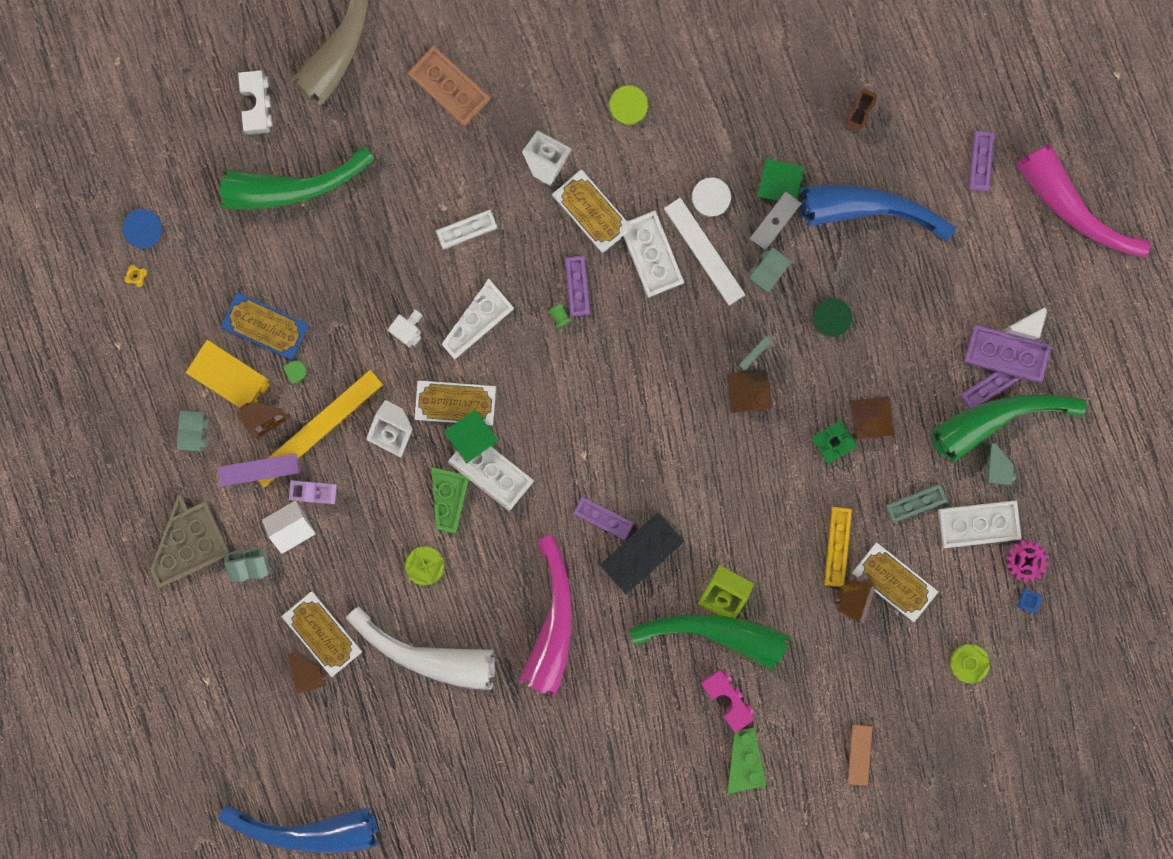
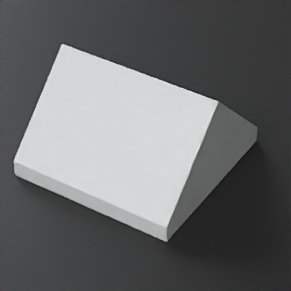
M1046 308L1040 309L1002 331L1031 340L1040 338L1047 310Z
M297 501L288 504L262 520L268 537L281 554L316 534Z

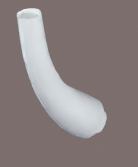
M359 606L346 617L350 624L370 644L393 661L414 672L460 687L472 689H492L493 683H489L490 677L495 675V657H490L493 654V650L412 647L380 630L370 621L371 618Z

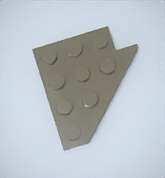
M183 495L177 496L150 569L158 588L225 558V554L230 552L207 501L188 509Z

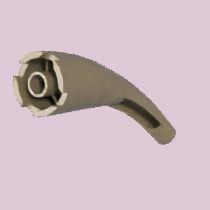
M368 0L350 1L347 13L340 26L290 80L293 86L296 84L300 86L299 93L312 104L316 102V105L320 107L332 94L344 75L362 33Z

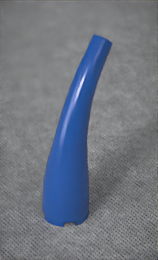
M832 184L803 187L799 192L800 195L803 194L804 200L801 202L800 211L803 221L808 220L806 223L807 227L864 216L887 214L914 221L930 229L931 233L946 242L956 230L954 225L930 209L902 196L882 190L853 185Z
M228 804L225 805L218 817L220 822L243 835L275 847L294 851L346 853L373 848L379 844V840L374 838L375 832H378L373 813H367L369 807L295 827L259 822L243 815V812Z

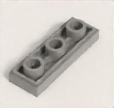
M785 191L751 235L750 239L766 250L802 203ZM774 217L779 218V222L773 223L772 219Z

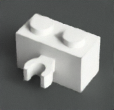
M415 310L409 319L406 320L399 314L388 328V331L409 348L411 345L415 346L421 339V331L415 327V324L423 315Z

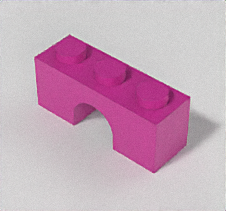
M718 669L700 683L712 700L720 695H726L731 699V707L723 716L736 733L754 720L752 714L755 712L748 703L744 705L741 700L743 695L737 687L733 689L729 682L732 679L726 671L721 672Z

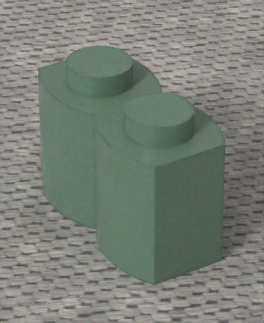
M772 248L771 251L766 249L760 257L763 260L759 266L754 265L748 273L751 276L749 281L766 294H768L792 262L775 248Z
M180 410L177 450L203 452V448L207 447V436H204V431L209 426V417L206 416V412Z
M262 547L225 554L224 564L230 582H243L248 578L262 579L269 575V563L265 550Z

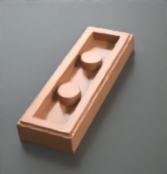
M852 724L847 784L868 786L872 726Z

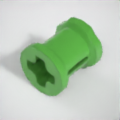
M563 303L547 311L555 320L557 329L572 321L571 317L568 318L564 311Z

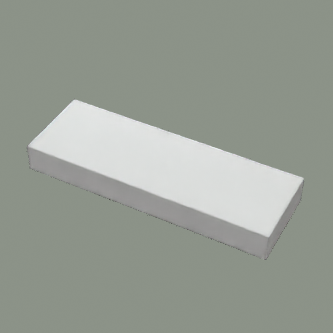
M487 210L436 230V233L444 250L498 228L491 210Z

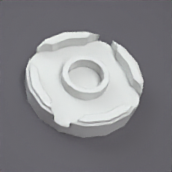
M705 178L699 181L692 193V203L695 209L701 215L707 217H714L724 213L731 200L728 186L717 178Z

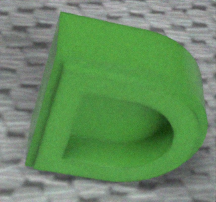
M293 361L283 366L292 384L306 376V367L299 361Z

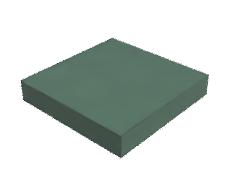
M766 336L736 368L740 372L746 370L771 343V340Z

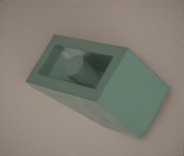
M988 444L985 483L1012 485V481L1015 482L1016 470H1013L1014 465L996 444Z

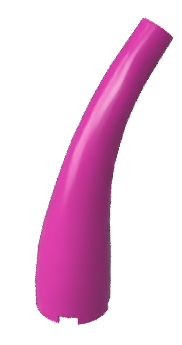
M1051 143L1015 162L1023 178L1039 198L1074 229L1109 248L1146 258L1150 250V241L1135 236L1131 238L1123 236L1105 226L1089 212Z
M552 534L537 540L542 557L546 556L552 581V606L518 682L523 684L524 680L528 681L526 686L544 694L549 690L551 691L549 696L554 698L566 666L571 636L572 609L566 568L555 537Z

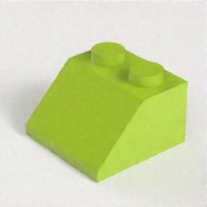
M719 565L698 604L719 616L736 618L746 603L754 583Z

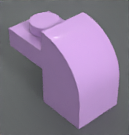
M291 480L289 500L335 504L337 485Z

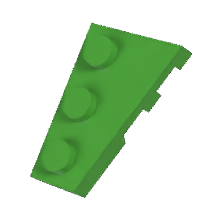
M431 467L436 529L456 534L469 479L463 474Z
M754 727L734 732L728 794L766 786Z

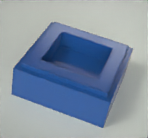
M1022 589L1017 607L1037 614L1043 595Z

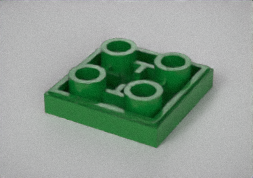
M766 158L757 197L777 202L784 192L787 191L797 199L804 167Z
M476 409L443 432L466 464L499 441Z

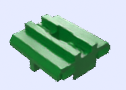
M841 420L812 437V441L827 464L857 447ZM836 437L839 444L832 447L829 440Z

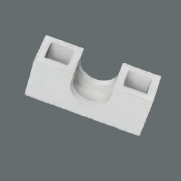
M262 71L238 73L240 93L243 96L256 97L255 107L249 111H242L243 131L246 134L269 133V127L272 126V117L268 115V107H271L270 96L266 94V88H269L268 76H265Z

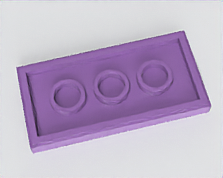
M974 325L964 363L1042 383L1052 345Z

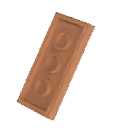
M434 45L407 73L414 82L463 127L491 99Z

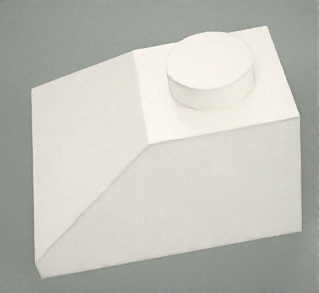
M537 130L522 153L532 175L540 181L551 185L559 174L571 148Z
M385 400L374 417L366 440L401 458L413 430L404 410Z

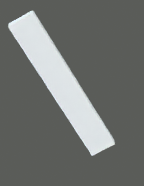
M679 198L665 207V212L727 305L730 306L745 296V293L682 199Z

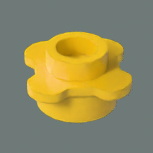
M131 265L128 267L124 280L128 284L133 283L136 287L143 286V279L147 275V271Z

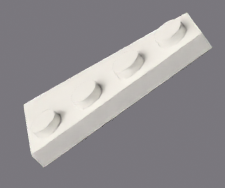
M490 279L486 281L481 291L476 295L471 305L466 309L461 319L442 343L454 359L459 357L514 310V307Z

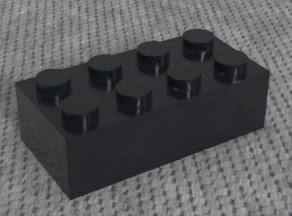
M657 512L599 565L618 587L627 594L685 541Z

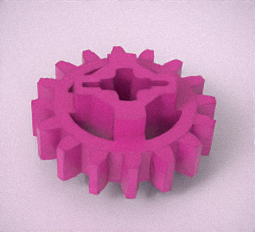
M1021 540L1020 546L1015 543L1012 544L1014 550L1008 549L1010 557H1005L1006 560H1009V564H1006L1005 567L1011 568L1009 575L1016 574L1014 579L1019 580L1022 577L1021 580L1025 583L1027 579L1030 582H1034V577L1041 579L1040 573L1047 572L1044 566H1049V563L1045 562V559L1049 556L1043 555L1046 549H1039L1040 543L1037 542L1032 545V540H1028L1026 544L1024 540ZM1030 548L1034 551L1031 553H1027L1023 549ZM1024 558H1030L1028 561L1030 565H1023L1025 562ZM1027 569L1031 574L1025 575L1020 573V571Z

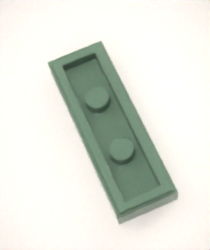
M937 484L886 504L885 507L891 522L895 523L948 501L941 484Z

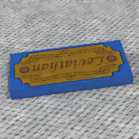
M237 292L221 328L293 360L309 325Z

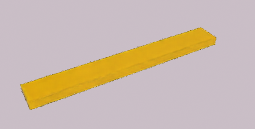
M369 370L269 458L297 454V459H299L383 386L382 382ZM277 477L258 481L265 488Z

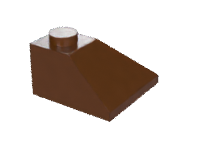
M767 370L727 374L731 413L772 408Z
M890 396L850 401L855 440L894 435Z
M254 402L244 404L240 407V411L236 413L247 432L256 439L261 438L290 419V416L281 408Z
M865 573L842 585L840 591L836 592L834 597V603L839 612L863 624L875 591V585L870 574Z
M298 651L288 654L297 694L325 686V681H327L325 669L322 670L319 664Z

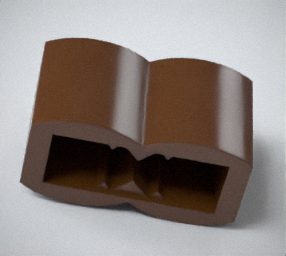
M865 88L859 92L854 100L853 109L846 117L844 124L846 129L856 134L862 130L868 120L869 112L876 103V93Z

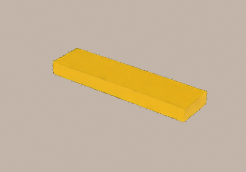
M831 507L824 585L841 587L845 584L852 509Z

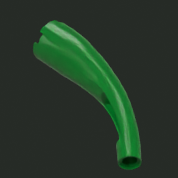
M363 146L350 156L351 160L340 167L306 179L224 169L223 174L227 176L226 178H221L219 196L223 198L224 203H220L219 206L222 209L257 210L305 201L343 184L375 159L366 147Z
M1049 394L1019 395L1002 398L956 414L929 431L928 436L934 437L935 440L931 443L936 451L943 458L948 456L950 458L949 463L953 464L1016 416L1040 411L1064 412V415L1083 417L1086 410V400Z
M703 614L667 617L629 628L634 645L651 641L650 637L662 634H700L772 672L776 670L773 664L780 663L788 647L784 643L785 640L790 642L792 638L777 629L752 621L728 616Z

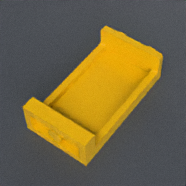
M206 340L186 371L188 375L239 408L246 403H258L257 398L260 393L264 394L269 387L267 383L269 381L268 378L209 340Z

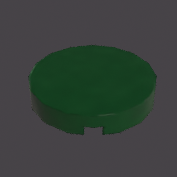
M825 299L815 308L813 323L822 335L831 338L838 337L847 332L851 326L852 312L849 306L840 299Z

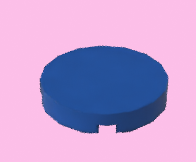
M145 209L134 210L128 214L122 227L123 235L127 242L134 247L142 249L155 245L163 231L162 222L159 217L150 210Z

